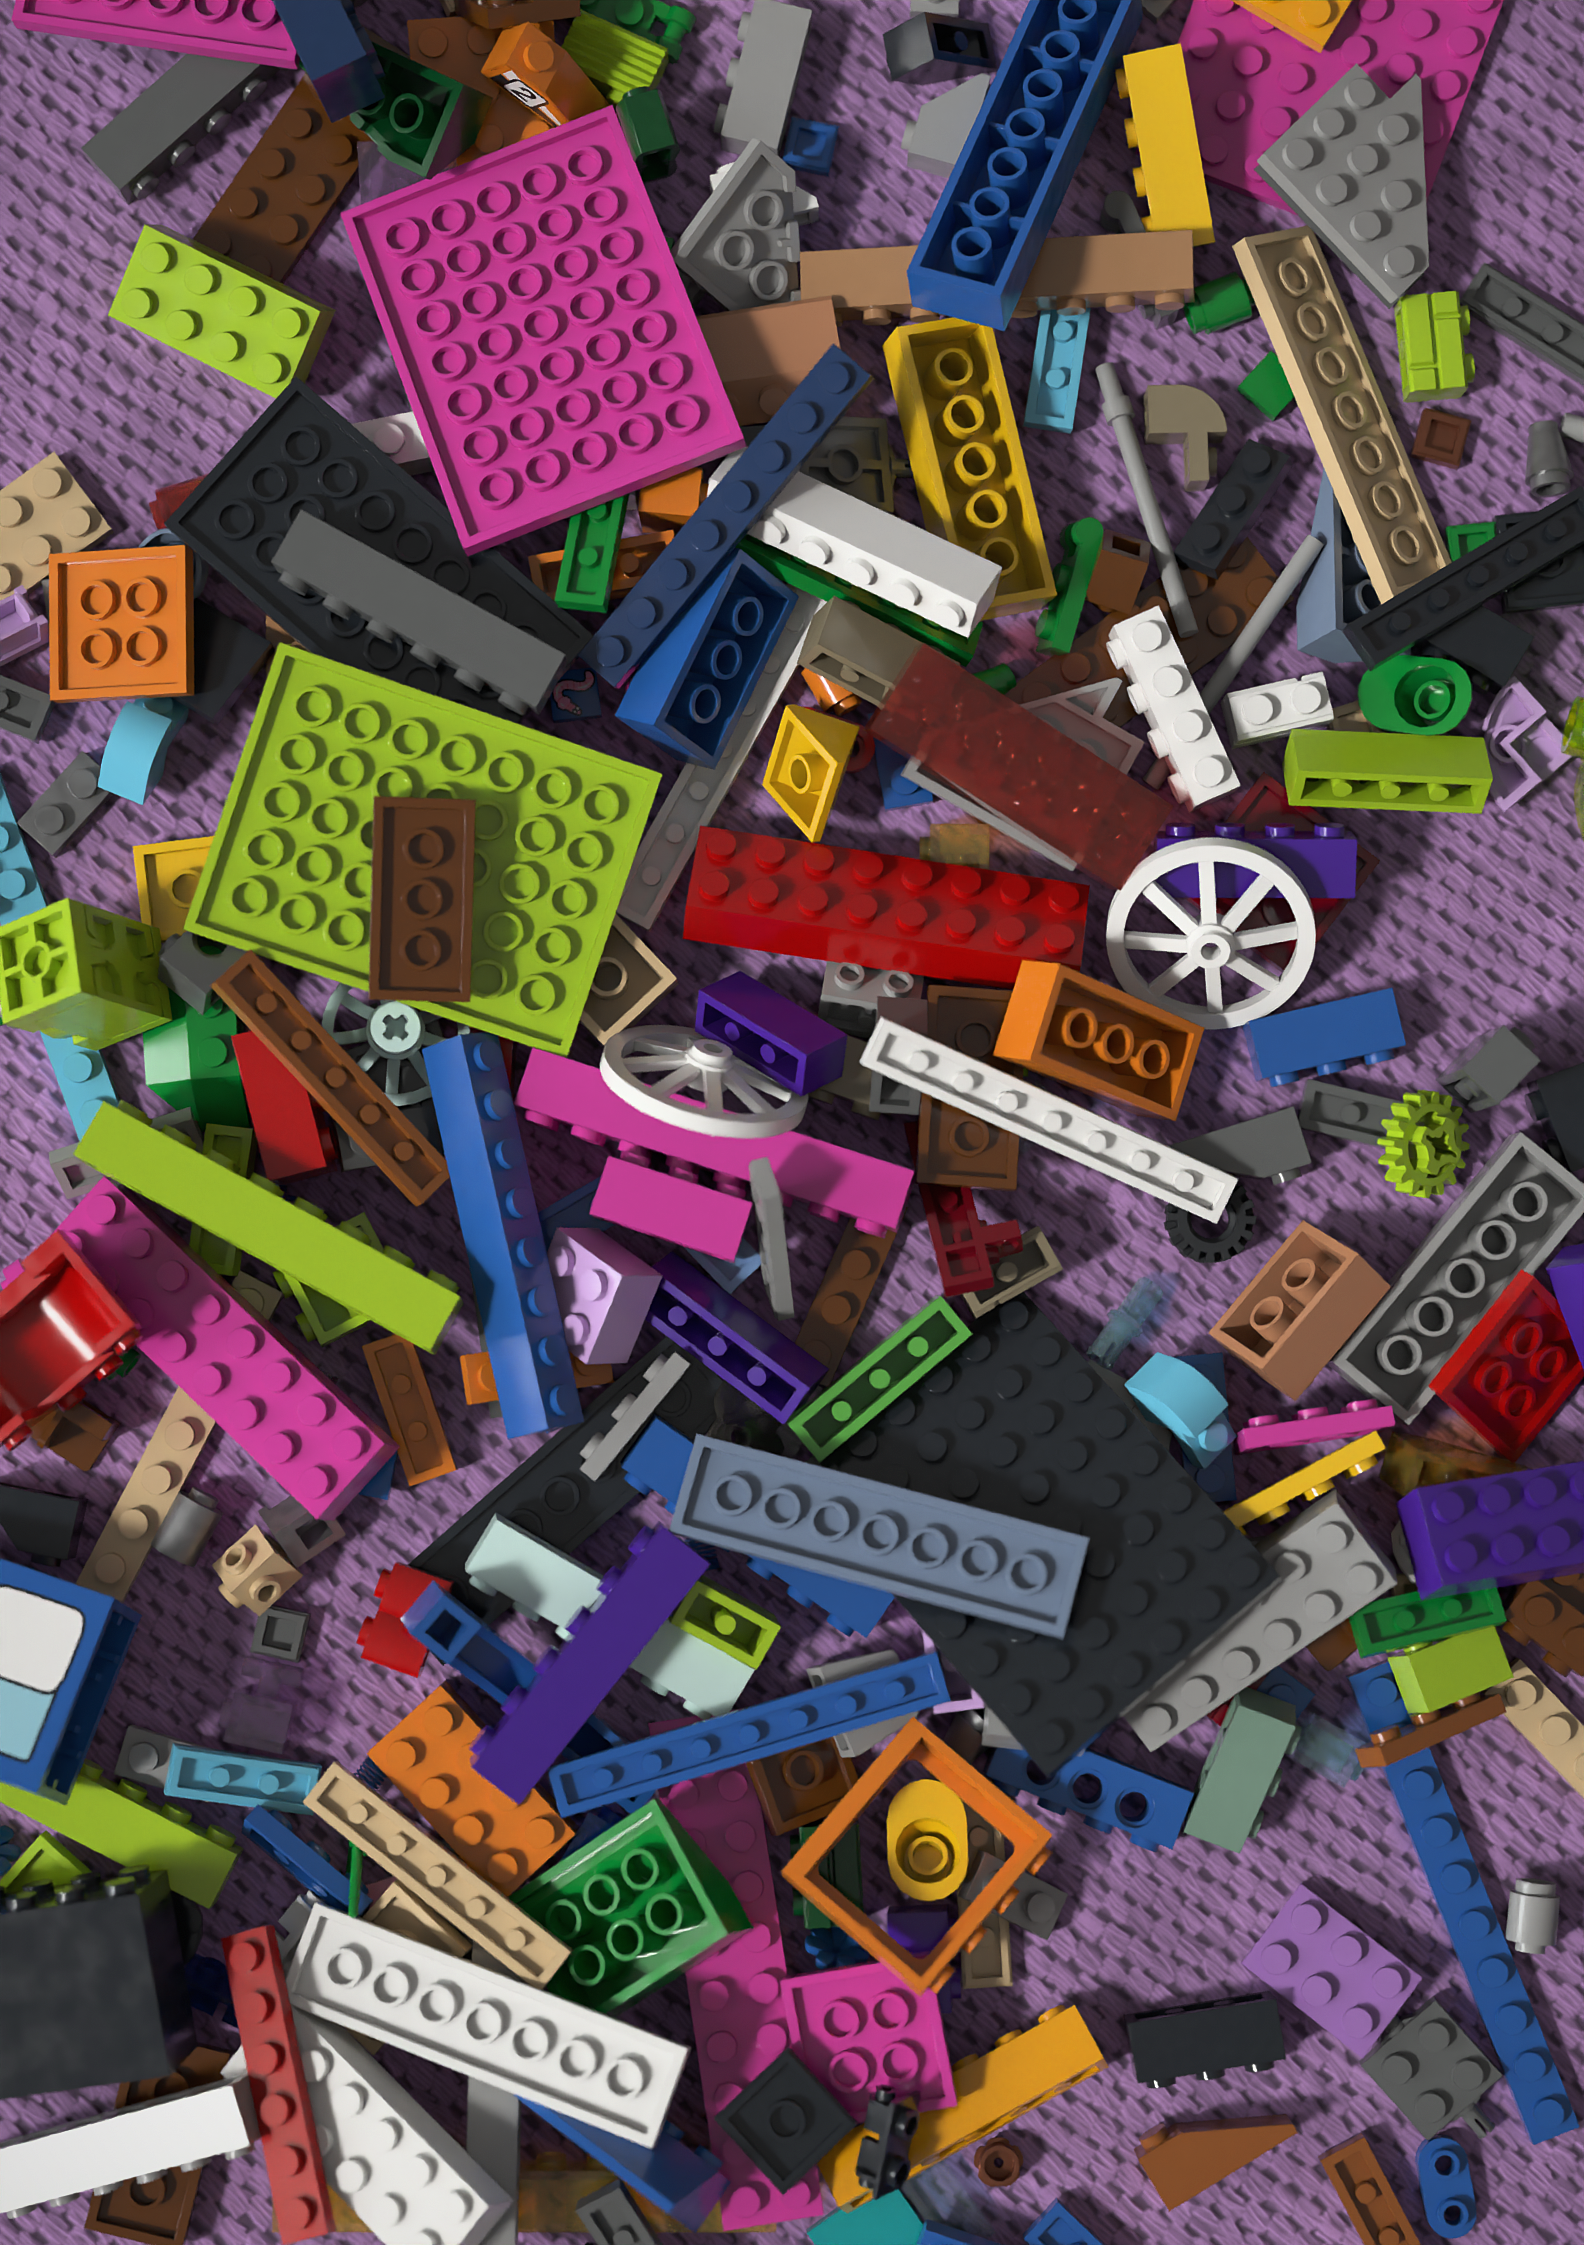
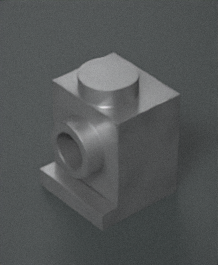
M292 1495L270 1510L267 1506L258 1510L266 1525L296 1568L346 1535L336 1519L334 1521L316 1519Z

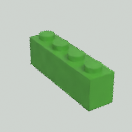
M935 1295L836 1378L828 1387L804 1405L787 1424L815 1458L821 1462L964 1342L972 1333L940 1295Z

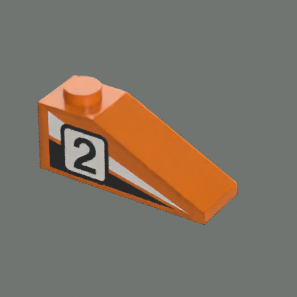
M530 22L502 31L481 70L483 75L553 128L610 106L569 53Z

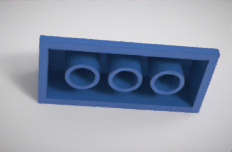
M514 2094L517 2099L695 2234L731 2184V2181L719 2172L724 2163L700 2144L694 2153L681 2144L680 2141L685 2133L666 2119L656 2146L649 2148Z

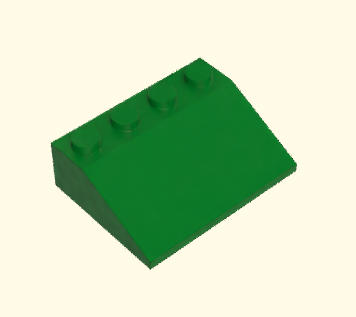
M659 1798L653 1799L508 1897L573 1949L546 1984L549 1992L614 2018L754 1928L730 1883Z

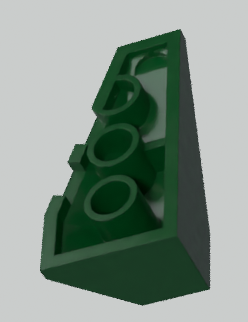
M371 41L386 75L378 79L385 98L350 114V120L359 130L364 131L378 146L377 149L387 160L431 180L474 145L493 97ZM300 59L299 66L307 73V71H306V69H305V67H304V65H303V63H302V61H301V59Z

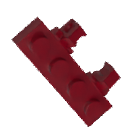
M919 1121L904 1124L915 1175ZM918 1184L945 1298L994 1288L990 1265L1000 1262L1002 1257L1023 1252V1240L1018 1220L987 1225L986 1220L978 1219L971 1188Z

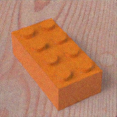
M1022 960L993 1056L1137 1116L1176 1121L1204 1027L1061 964Z
M445 1680L366 1754L471 1869L508 1897L576 1834L579 1826L570 1816L561 1818L557 1802L539 1782L534 1785L518 1805L471 1768L470 1757L474 1753L469 1750V1747L486 1724Z

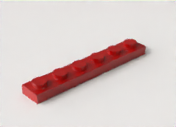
M274 1925L261 1926L221 1938L282 2245L337 2232Z

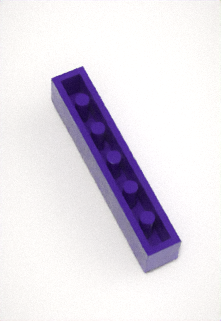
M658 1521L653 1529L646 1525L640 1530L628 1547V1550L633 1553L621 1569L616 1565L609 1569L596 1587L601 1593L589 1609L582 1605L573 1614L564 1628L569 1632L568 1636L557 1649L550 1645L541 1654L533 1666V1670L537 1672V1675L526 1688L518 1685L510 1693L501 1706V1710L506 1714L494 1729L486 1725L471 1743L469 1750L474 1753L470 1757L471 1768L518 1805L710 1565L703 1555L679 1536L671 1533L669 1528L660 1521Z

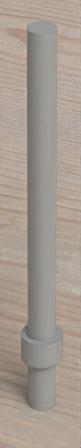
M1112 362L1104 363L1095 368L1105 400L1102 404V410L1107 425L1114 428L1179 636L1181 638L1189 637L1196 634L1199 630L1132 423L1135 413L1129 396L1123 395L1114 364Z
M1306 536L1199 694L1208 714L1214 709L1323 548L1324 544L1313 536ZM1164 757L1161 759L1156 758L1142 778L1144 782L1156 790H1159L1170 773Z

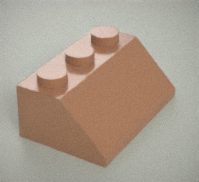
M831 296L696 316L739 426L769 422L830 346L834 343L840 348Z

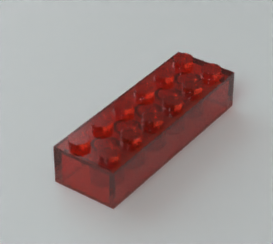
M925 643L914 648L863 729L874 738L1109 890L1121 891L1174 807Z

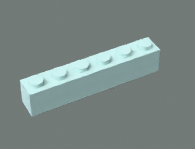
M498 1513L494 1514L465 1563V1571L472 1575L469 1582L473 1586L493 1597L497 1591L502 1592L515 1600L512 1607L516 1611L537 1622L540 1616L558 1625L555 1632L564 1639L569 1634L564 1629L567 1622L582 1605L588 1609L601 1594L596 1587L604 1577L601 1573ZM668 1618L629 1666L643 1674L640 1681L645 1686L663 1696H666L669 1690L686 1699L683 1706L688 1711L704 1720L709 1719L711 1715L716 1717L729 1713L754 1672V1668L671 1624Z

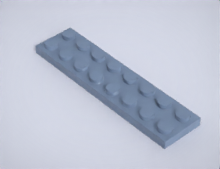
M699 1434L695 1438L669 1529L674 1535L1060 1639H1063L1089 1542V1538Z

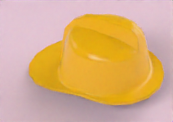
M922 1779L910 1782L896 1793L889 1805L887 1816L889 1870L892 1880L900 1891L911 1898L929 1902L946 1898L959 1888L966 1876L968 1843L967 1818L964 1805L960 1798L940 1781Z

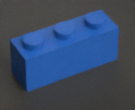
M1393 988L1254 1019L1243 1025L1256 1082L1269 1079L1271 1088L1300 1081L1298 1072L1317 1068L1318 1076L1347 1070L1345 1061L1364 1057L1366 1066L1395 1059L1393 1050L1406 1045Z

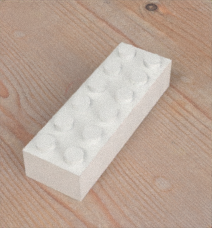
M291 2005L327 2184L386 2245H479L514 2200L340 2024ZM242 2045L220 2072L226 2079L248 2073Z

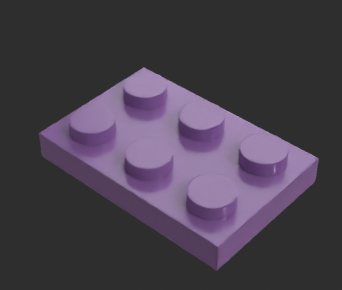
M1300 1883L1241 1962V1964L1362 2059L1423 1978L1302 1883Z

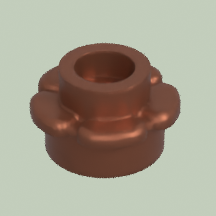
M1003 2137L989 2139L987 2145L980 2146L974 2155V2165L979 2169V2179L991 2187H1006L1013 2184L1019 2178V2168L1023 2165V2155L1016 2145H1010L1008 2139ZM1001 2158L1003 2160L1002 2166H995L994 2160Z

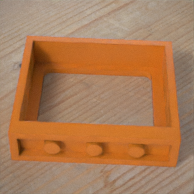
M912 1717L782 1870V1878L918 1996L922 1997L928 1988L937 1994L956 1971L949 1963L957 1953L963 1949L967 1954H970L983 1939L988 1930L981 1924L990 1913L996 1910L1002 1915L1021 1892L1014 1884L1027 1870L1034 1876L1053 1853L1046 1847L1053 1835L916 1718ZM910 1760L922 1765L1014 1845V1853L928 1957L924 1959H917L820 1876L818 1872V1866L899 1769Z

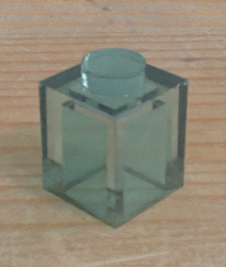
M1308 1710L1300 1725L1301 1733L1297 1746L1292 1755H1286L1345 1788L1349 1779L1356 1781L1364 1768H1361L1355 1748L1367 1743Z

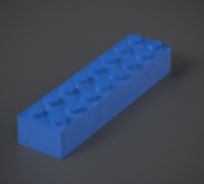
M1142 0L1029 1L907 269L913 307L1002 331L1006 330L1115 83V69L1122 67L1123 55H1127L1143 19Z

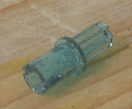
M1146 1277L1139 1278L1118 1309H1111L1107 1315L1110 1320L1093 1344L1087 1348L1086 1354L1091 1359H1094L1097 1355L1099 1359L1096 1363L1103 1368L1111 1370L1131 1339L1142 1334L1141 1325L1163 1296L1160 1286Z

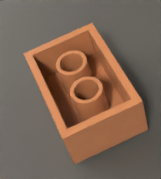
M1302 1220L1209 1331V1334L1240 1364L1296 1401L1305 1389L1312 1384L1315 1377L1336 1352L1343 1347L1346 1340L1366 1316L1377 1306L1391 1286L1358 1253Z

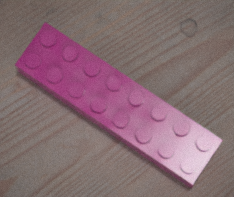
M534 1047L532 1048L514 1105L525 1111L523 1119L530 1121L529 1123L557 1132L559 1125L563 1124L572 1127L570 1134L576 1136L579 1140L604 1147L606 1139L619 1143L617 1150L630 1152L650 1160L653 1154L667 1158L665 1165L669 1168L670 1166L696 1175H698L700 1169L714 1173L712 1181H715L716 1184L721 1182L745 1190L746 1184L751 1185L750 1161L768 1157L781 1194L782 1206L791 1208L794 1199L809 1204L807 1212H810V1215L834 1223H838L840 1215L857 1220L855 1224L857 1230L884 1239L887 1230L898 1233L915 1182V1172L913 1170L793 1131L764 1138H733L711 1136L710 1134L670 1124L645 1112H641L619 1097L606 1084L600 1069ZM676 1093L669 1096V1098L705 1109V1103ZM723 1109L724 1113H734Z
M103 1176L55 1230H64L141 1323L140 1333L143 1335V1338L136 1345L316 1519L334 1521L400 1448L385 1431L197 1254L130 1188L109 1177Z

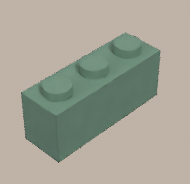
M1248 1687L1234 1695L1192 1791L1194 1795L1184 1818V1833L1239 1854L1247 1837L1255 1839L1264 1816V1811L1259 1810L1265 1795L1269 1797L1275 1795L1282 1777V1769L1278 1768L1284 1753L1292 1755L1300 1737L1301 1727L1296 1725L1295 1705Z

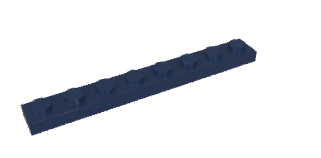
M833 343L578 656L614 688L619 689L874 380V377Z

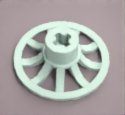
M340 983L328 1000L323 1014L322 1027L339 1045L368 1041L371 1048L357 1063L365 1073L380 1056L388 1059L386 1092L384 1094L395 1106L416 1104L431 1098L432 1093L425 1061L418 1049L421 1045L429 1047L447 1040V1038L425 1031V1024L440 1019L442 1016L427 1011L418 1012L412 1006L393 1000H380L381 1005L373 1009L348 993L353 988L352 986ZM342 1004L367 1020L366 1027L358 1030L333 1033L334 1020L339 1005ZM457 1022L458 1035L469 1034V1026ZM408 1058L427 1086L413 1092L398 1094L400 1060Z

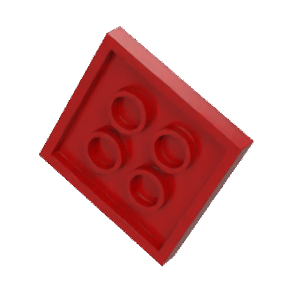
M1521 1269L1447 1363L1440 1369L1428 1387L1501 1457L1514 1465L1584 1377V1370L1557 1299L1534 1276Z

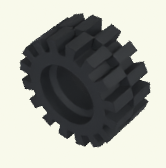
M1235 1185L1225 1206L1228 1214L1227 1228L1216 1238H1205L1199 1235L1191 1223L1192 1213L1168 1203L1164 1211L1166 1214L1164 1227L1168 1231L1170 1237L1168 1239L1172 1246H1175L1184 1257L1191 1258L1199 1263L1226 1261L1243 1251L1246 1243L1251 1241L1254 1234L1252 1232L1253 1225H1256V1216L1253 1215L1252 1209L1255 1206L1252 1199L1249 1200L1245 1194L1247 1192L1242 1185Z

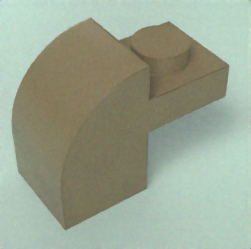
M1148 385L1143 396L1144 445L1183 444L1185 492L1204 491L1209 482V477H1216L1217 450L1216 447H1208V443H1222L1227 433L1223 412L1208 394L1195 387L1187 385Z

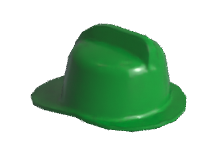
M1398 655L1371 672L1368 669L1363 674L1358 687V704L1364 717L1377 728L1397 733L1425 736L1444 734L1459 725L1467 715L1472 702V683L1467 672L1456 662L1442 658Z

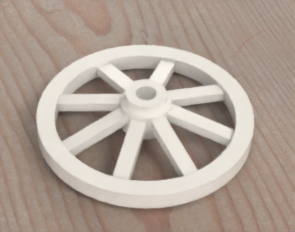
M1198 838L1178 842L1164 847L1142 860L1124 878L1117 889L1108 912L1106 929L1109 961L1123 989L1131 996L1202 1026L1204 1029H1225L1241 1026L1250 1020L1262 1018L1279 1008L1303 982L1314 956L1316 940L1315 919L1311 901L1302 883L1292 870L1281 860L1259 847L1246 842L1225 838ZM1214 861L1237 864L1260 874L1225 916L1216 913ZM1198 862L1201 914L1193 918L1155 879L1174 868ZM1273 885L1285 896L1296 919L1295 922L1235 932ZM1142 892L1186 935L1124 931L1128 913L1138 895ZM1297 939L1293 956L1279 977L1235 951ZM1207 943H1214L1217 946L1206 947L1204 945ZM1127 949L1187 954L1151 983H1148L1132 964ZM1223 965L1228 966L1265 990L1249 999L1229 1005H1222L1220 967ZM1197 967L1205 968L1207 1006L1183 1003L1164 995V993Z
M645 1025L625 1029L620 1033L612 1035L607 1040L600 1062V1072L606 1084L623 1100L641 1112H645L662 1121L689 1130L710 1134L711 1136L764 1138L786 1133L797 1127L802 1121L808 1102V1094L802 1097L732 1055V1050L725 1044L706 1039L695 1032V1028ZM636 1051L657 1055L624 1058L628 1054ZM678 1069L650 1088L631 1074ZM688 1085L704 1092L705 1109L669 1098V1096ZM751 1086L786 1101V1104L775 1110ZM729 1088L755 1114L724 1113L722 1092Z

